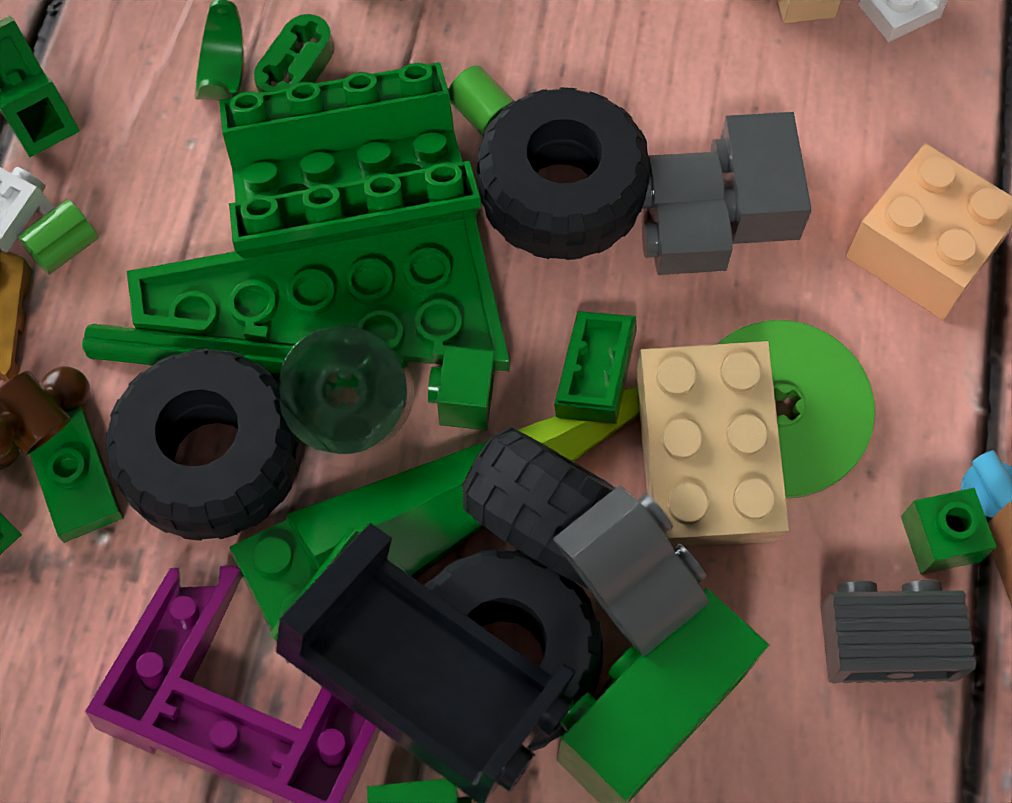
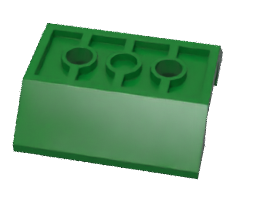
M440 62L432 64L412 63L404 66L402 69L373 74L360 72L349 75L344 79L321 83L301 82L286 89L263 93L243 92L233 98L219 100L222 134L232 167L235 202L229 203L232 242L235 252L244 259L473 218L477 216L481 209V199L470 161L463 162L454 133L450 94Z

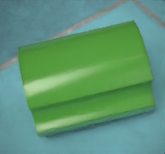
M478 65L471 66L462 71L453 80L448 89L451 104L482 136L489 123L500 114L504 107L514 101Z
M68 199L17 235V238L27 252L49 275L99 239L86 217Z

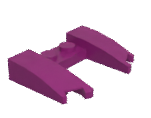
M220 566L219 583L217 586L181 587L179 568H170L85 710L94 728L151 754H155L156 750L162 751L270 798L273 803H349L381 730L323 687L300 729L192 683L211 646L242 578L241 570L237 567Z

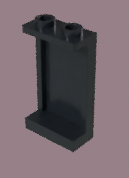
M369 523L280 617L276 653L477 803H486L499 785L508 792H511L535 757V754L527 749V746L539 730L551 737L574 704V700L568 697L565 692L576 671L563 663L553 677L391 563L387 559L392 538L372 523Z

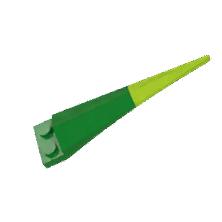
M635 386L624 390L617 424L553 416L518 429V431L532 437L574 462L640 415L638 388ZM487 441L287 514L286 520L230 546L231 557L237 568L241 570L242 578L270 631L274 629L280 617L290 608L350 528L356 529L361 533L369 523H372L392 538L389 556L406 568L405 572L416 579L485 527L463 509L462 484Z

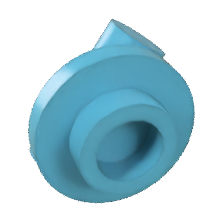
M994 450L980 455L971 462L973 466L964 474L960 485V491L975 488L988 521L1007 503L1012 502V467L1001 462Z

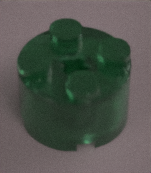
M349 326L317 330L301 339L285 358L279 378L281 379L279 400L281 413L290 430L308 446L334 454H352L367 451L389 441L405 424L415 395L410 368L400 351L389 341L377 334ZM340 378L348 380L357 378L359 381L355 388V392L359 397L356 403L338 402L337 398L342 392L341 387L337 384Z

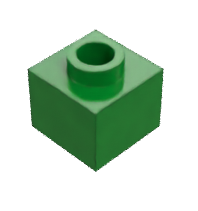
M445 346L442 367L432 366L428 384V403L437 404L440 426L488 430L495 377L494 351Z
M975 488L914 500L900 516L920 575L979 563L997 548ZM952 518L956 531L948 526L946 519Z

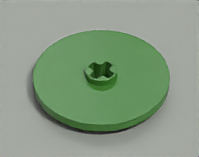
M788 320L763 321L750 324L732 332L718 344L769 342L774 397L779 402L789 398L795 404L790 412L793 420H790L784 414L777 417L786 499L809 496L833 486L845 477L861 459L869 444L874 428L875 404L873 392L861 364L852 352L836 338L823 330L800 322Z

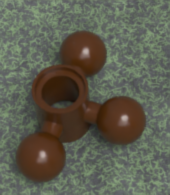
M68 366L57 367L49 371L40 384L33 374L27 370L0 387V470L9 467L16 461L20 449L25 455H28L48 442L70 422L71 418L66 412L72 411L79 406L83 408L87 404L90 397V384L81 371Z

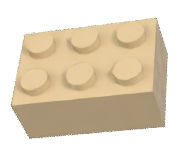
M769 342L641 349L636 367L646 493L661 507L673 525L665 533L673 548L679 543L688 548L777 542L789 531Z

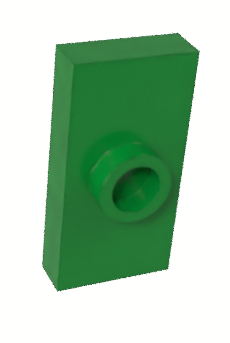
M577 311L554 403L556 417L617 424L637 332L636 316Z
M81 406L66 412L71 418L70 422L48 442L30 453L57 536L64 543L124 519L87 415Z

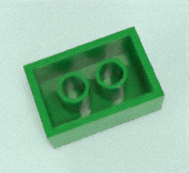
M707 587L703 589L710 602L707 606L646 656H643L632 645L609 670L608 674L611 678L603 687L606 692L598 700L590 693L585 694L569 710L560 725L566 731L559 737L561 741L556 760L599 803H629L745 678L769 647V644Z

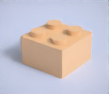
M924 143L863 219L845 257L941 320H944L1011 230L1012 196Z

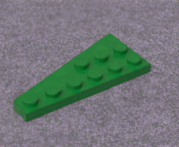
M476 217L247 259L242 258L233 251L126 271L132 322L135 328L367 353L381 359L439 365L443 364L445 346L494 351L495 370L510 372V361Z

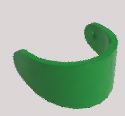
M213 0L209 6L195 84V99L200 100L233 98L240 91L244 57L242 24L237 6L228 0Z

